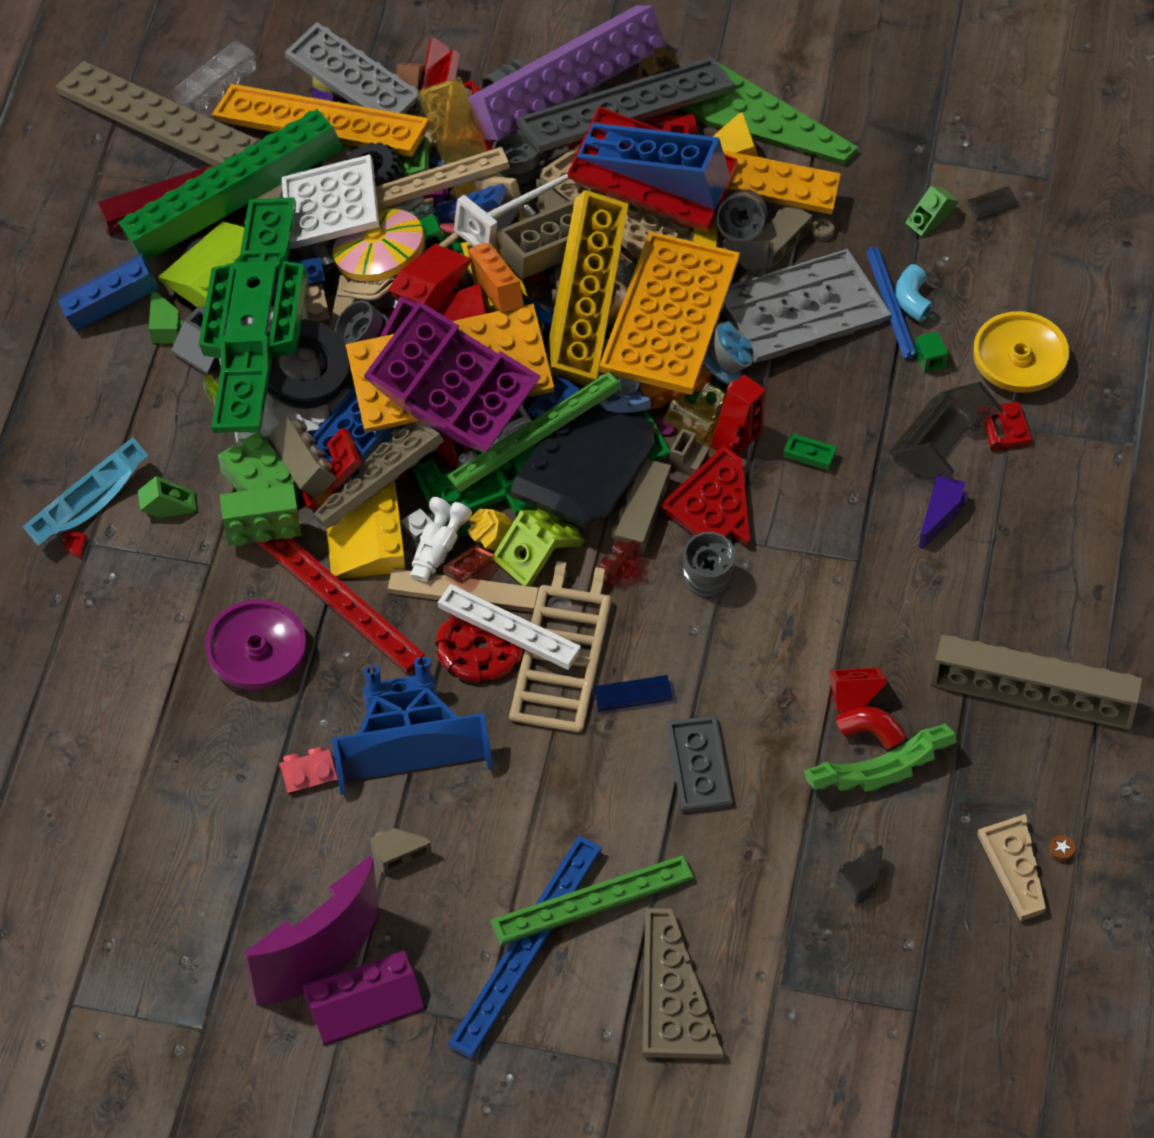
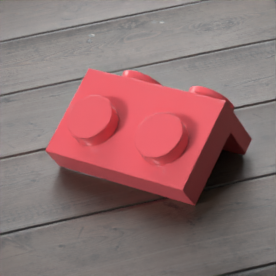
M323 746L308 750L309 755L299 757L298 753L284 756V762L279 763V767L282 771L287 793L337 780L330 750L324 751Z

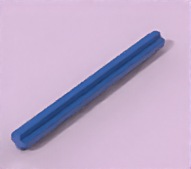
M870 247L866 254L883 302L891 313L889 319L903 358L913 359L916 355V350L880 249L878 247Z

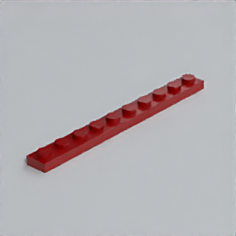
M292 538L256 542L406 674L415 668V659L420 657V661H423L422 657H425L424 652Z

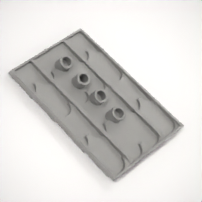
M848 249L732 284L729 287L721 310L726 319L729 320L728 322L751 342L752 348L750 352L754 363L787 355L788 352L814 346L818 342L853 334L857 330L880 325L891 317L890 311Z

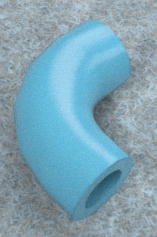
M911 264L903 271L896 283V298L901 309L921 323L928 317L933 303L922 297L919 293V288L927 280L926 273L919 266Z

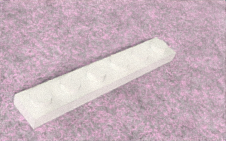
M451 584L438 601V608L569 670L581 652L580 645Z

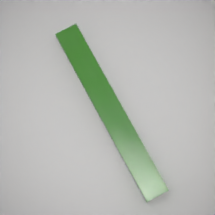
M607 372L492 446L487 453H481L447 476L449 481L460 493L620 390L622 387L619 381L610 372Z
M684 855L491 919V925L500 946L686 884L693 881L694 877Z

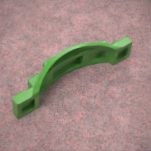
M946 724L923 729L909 741L884 755L851 764L824 762L819 766L804 770L805 779L814 790L825 789L834 784L840 791L853 789L857 785H860L865 792L876 791L882 786L900 783L904 779L912 777L911 767L922 766L926 762L934 760L933 750L945 749L949 745L957 743L956 734Z

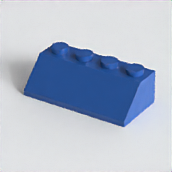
M142 252L60 295L58 301L66 319L77 332L159 289Z

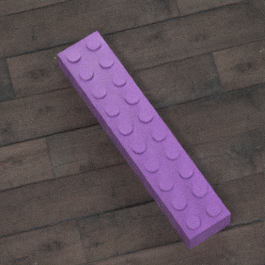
M636 5L469 96L468 98L482 138L500 140L520 129L517 125L518 117L566 103L635 65L642 59L653 55L654 49L658 47L665 48L666 45L653 6Z

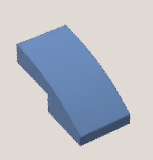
M617 391L599 402L606 410L618 413L638 412L651 408L650 399L641 391L627 395Z

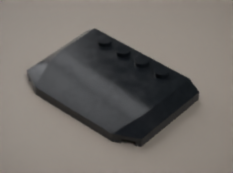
M599 403L540 441L517 474L510 490V497L581 527H590L591 522L598 518L603 520L610 515L654 450V422L632 413L611 412Z

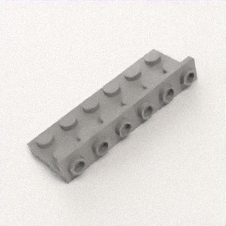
M318 22L285 51L286 59L355 106L405 114L412 106L415 108L420 106V92L416 87L408 85L397 74H392L381 63L373 61L363 51L357 50L347 40L338 37L328 27H323Z

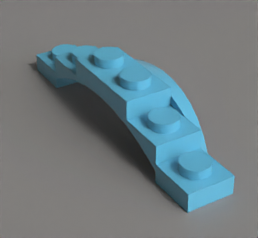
M132 437L22 527L34 542L40 545L52 534H60L79 526L100 511L121 490L136 470L137 465L149 455L136 439Z

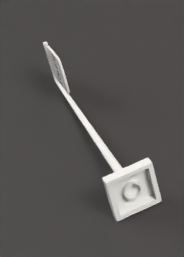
M565 174L488 213L463 195L457 199L454 231L473 247L480 243H491L494 247L497 229L496 218L568 181V175Z

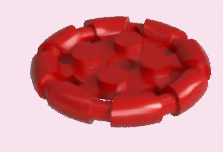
M452 614L449 615L447 622H442L435 640V645L438 647L436 653L443 667L448 672L455 673L457 678L473 683H481V680H490L492 682L505 677L512 672L514 665L520 663L525 650L513 643L505 644L504 639ZM456 626L461 629L458 633L454 631ZM478 641H483L487 646L476 648L474 644ZM456 646V649L451 650L448 647ZM488 665L489 670L479 671V666Z

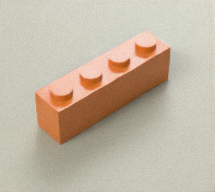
M480 243L468 249L469 258L472 259L470 264L473 276L500 312L503 313L523 307L520 281L491 243Z

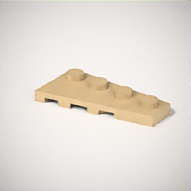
M1026 814L979 829L977 835L1019 920L1023 921L1044 914L1046 908L1040 879L1037 875L1035 856H1033Z

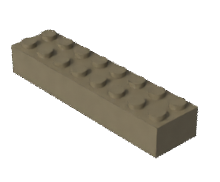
M941 635L931 686L1131 730L1142 678L1135 677L1132 674L1112 672L1105 668L1098 669L1081 663L1061 661L1054 657L1038 656L1031 652L1010 650L1003 646L987 645L980 641H969L956 636Z

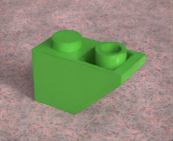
M931 185L905 223L920 236H925L947 220L959 201L944 188Z

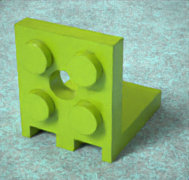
M540 509L521 510L493 554L492 559L523 586L531 587L555 548L581 547L585 538L579 534V530L575 526L567 524L558 516ZM522 546L527 551L525 559H522L519 554Z

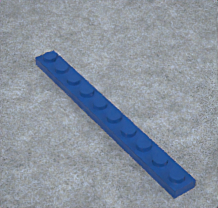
M578 836L536 904L577 891L600 855L602 846ZM553 929L511 942L449 1041L450 1049L470 1059L474 1058Z

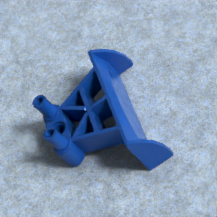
M420 657L415 659V676L381 681L380 668L377 665H372V674L370 672V665L365 667L366 685L363 688V695L367 713L358 734L332 738L340 794H346L344 786L346 781L484 758L487 769L492 770L493 765L485 714L480 713L458 717L438 698L436 679L431 675V662L427 657H422L423 665H421Z

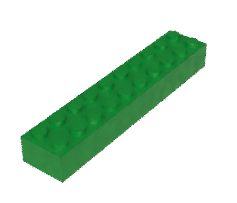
M318 109L309 111L302 118L286 124L284 128L265 136L258 143L247 146L244 151L237 155L226 158L223 163L216 167L207 169L202 175L186 181L184 185L175 190L168 191L158 200L147 203L144 208L137 212L126 215L118 223L136 253L139 255L143 252L148 261L248 204L249 199H256L281 185L282 177L303 172L344 148L334 127Z

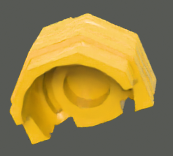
M479 509L469 519L472 526L468 529V532L474 541L482 543L487 549L496 551L513 523L505 513L490 509Z

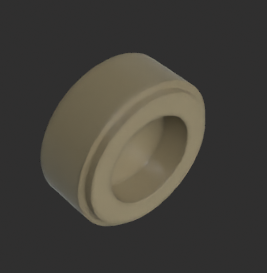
M825 218L815 220L811 226L812 237L818 241L830 240L834 235V224Z

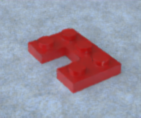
M342 428L327 443L333 459L330 462L332 465L331 470L336 479L318 499L301 490L307 508L313 511L324 503L362 464L351 433L345 428Z

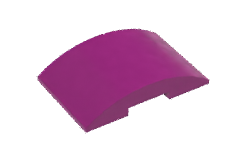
M418 301L364 374V377L381 393L416 419L448 438L484 453L488 452L541 378L540 375L503 352L499 351V353H496L459 330L458 324Z
M368 856L329 886L330 899L293 927L285 920L244 952L252 998L256 1005L276 1003L303 994V986L334 976L357 954L371 933L379 911L374 861L371 856Z

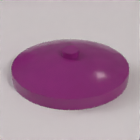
M259 599L239 602L222 611L211 623L205 638L206 656L213 672L224 682L234 687L250 690L273 687L292 676L301 665L306 653L305 631L299 618L290 609L277 602Z

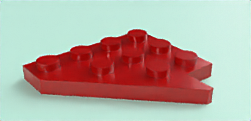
M723 446L660 504V511L693 535L702 532H715L724 535L727 539L733 536L746 547L749 546L750 537L742 458Z

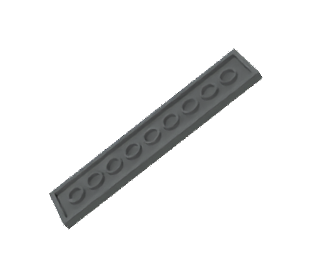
M710 57L518 117L517 125L538 153L583 139L598 106L641 121L732 92L735 89V83L715 59Z

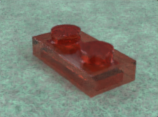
M473 546L444 565L443 574L463 584L493 564L494 555L477 546Z

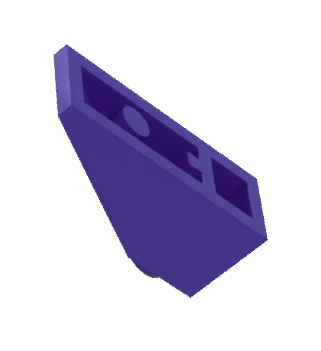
M941 476L936 477L920 535L919 548L926 547L958 516L960 506L965 507L968 492H964L965 482Z

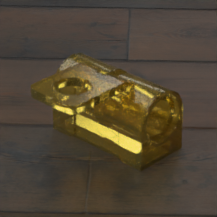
M706 383L695 404H691L683 398L673 399L663 420L679 431L683 428L696 433V442L700 444L709 443L712 441L718 422L715 416L722 404L725 393L710 383ZM709 391L716 395L714 405H709L706 402L705 396Z

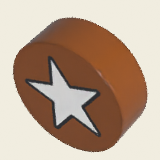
M1065 835L1054 837L1050 841L1049 855L1057 862L1070 861L1076 849L1074 841Z

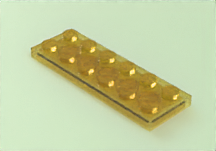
M461 77L417 91L425 117L429 118V128L443 165L488 151ZM496 173L487 175V176L497 177ZM474 180L452 186L455 198L469 195L473 191L477 192Z

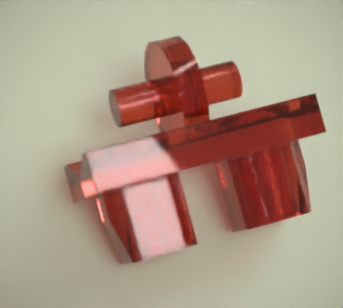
M617 540L611 549V554L616 556L617 559L614 561L605 556L599 562V568L605 569L607 584L614 587L622 576L628 580L630 576L638 578L642 574V569L639 566L642 561L638 558L636 548L639 546L638 542L632 540L627 544Z

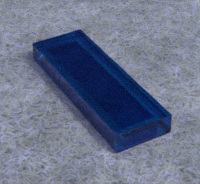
M668 675L593 686L598 712L672 701V691Z

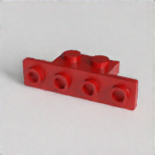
M434 37L429 40L420 86V98L422 91L452 80L456 82L455 78L459 68L460 53L454 49L449 52V47Z

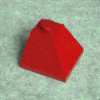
M880 667L829 670L833 705L836 711H840V713L852 708L866 706L886 684V677Z

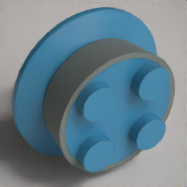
M720 322L714 329L703 363L717 379L730 385L732 381H737L742 376V369L752 364V354L750 352L752 344L730 322Z

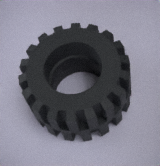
M371 142L365 146L363 144L357 150H352V154L347 155L345 158L347 161L371 155L375 187L405 177L396 151L387 144L384 146L380 142L377 144Z

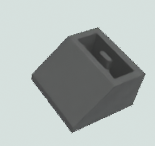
M199 306L184 320L171 352L196 369L209 375L220 364L219 358L203 356L200 349L199 339L205 309Z

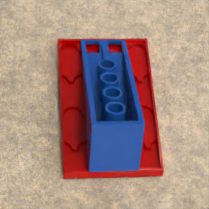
M598 106L567 175L575 183L604 192V195L641 206L647 211L672 218L675 222L709 232L734 176V172L737 169L738 161L736 158L723 153L719 137L663 131Z

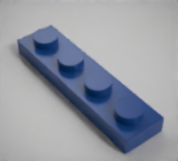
M502 183L496 186H488L478 192L473 191L466 195V197L485 211L499 206L508 189ZM460 196L448 202H440L435 206L433 214L438 226L455 220L457 199Z

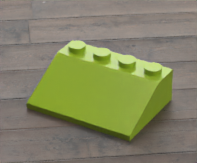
M227 222L220 223L164 271L158 279L196 307L201 306L205 309L211 269L234 263L240 255L245 227Z

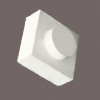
M419 508L401 520V527L417 542L420 540L426 524L433 523V521Z

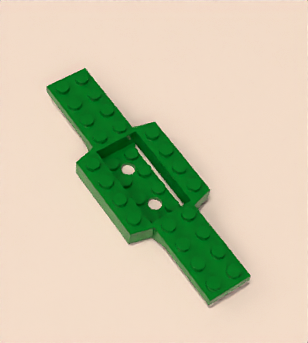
M295 197L249 199L240 255L234 263L211 269L199 346L203 356L221 359V371L211 425L213 433L261 432L272 358L297 352L308 275L304 264L288 262L297 204ZM276 277H279L270 336L268 339L267 327L268 320L270 317V308L273 298L274 283ZM252 280H260V284L257 287H248ZM246 318L254 319V322L249 326L241 324Z

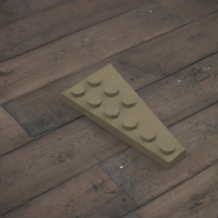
M421 421L405 424L401 429L396 427L391 433L392 439L389 442L380 444L358 467L359 473L353 479L347 478L343 483L344 489L340 493L332 494L314 513L318 522L327 529L338 524L342 517L358 509L361 503L369 497L378 494L382 487L389 482L395 481L406 469L415 466L427 453L435 451L438 445L444 441L441 435Z
M645 908L642 1057L723 1059L722 1048L717 1040L716 1031L711 1023L695 972H693L690 958L685 950L673 910L668 908Z

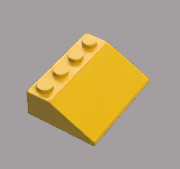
M395 481L382 487L378 494L362 502L358 509L342 517L338 524L328 529L326 528L331 573L338 579L391 574L392 568L405 570Z

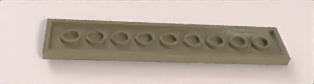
M85 61L80 63L55 86L57 94L213 166H217L223 163L226 158L244 151L247 146L258 143V140Z

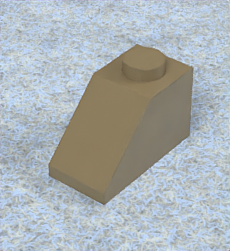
M395 828L388 831H380L370 838L371 851L384 875L432 855L431 842L428 838Z

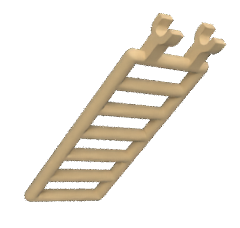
M557 561L552 586L542 585L539 588L531 623L540 626L542 617L545 616L596 625L594 636L546 629L573 643L592 646L589 657L577 656L572 664L587 667L585 678L530 670L533 658L546 659L524 650L509 719L516 723L580 733L585 724L612 598L609 595L602 594L605 583V569L595 568L591 592L563 588L567 570H565L566 562ZM547 595L601 604L599 615L545 607ZM527 680L582 688L580 700L526 692ZM522 702L577 710L575 722L520 713Z

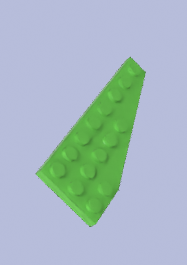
M719 62L717 63L735 83L734 91L679 108L687 114H693L695 119L714 129H717V127L723 128L736 115L743 113L752 140L783 149L787 146L795 149L797 153H811L817 155L818 159L842 166L857 153L858 149L856 145Z

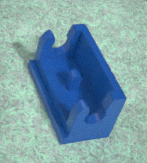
M561 375L557 378L554 376L552 380L555 392L538 395L526 412L534 420L578 392L579 388Z

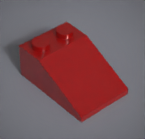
M434 244L400 270L388 291L397 301L402 296L415 303L420 301L436 312H439L472 262V259Z

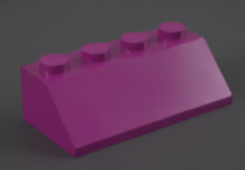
M405 951L303 986L305 1001L323 1046L424 1010L415 976Z

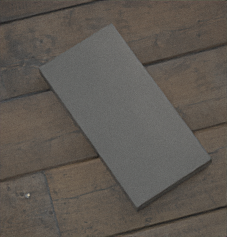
M716 715L666 721L681 814L732 808V797Z

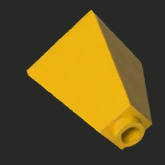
M743 113L736 115L713 136L720 138L722 149L725 151L758 157Z

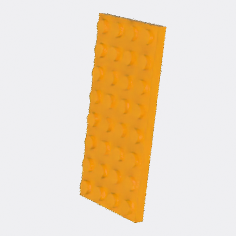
M649 231L601 359L599 372L604 374L610 372L613 376L692 395L736 270L740 253Z
M534 303L503 313L497 311L453 321L459 325V330L496 353H499V351L503 352L541 376L526 398L555 392ZM394 334L346 344L365 433L420 421L391 401L364 377L366 371Z

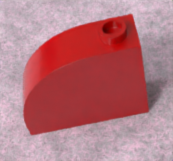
M476 284L450 294L438 313L455 321L491 313L487 294L480 284Z

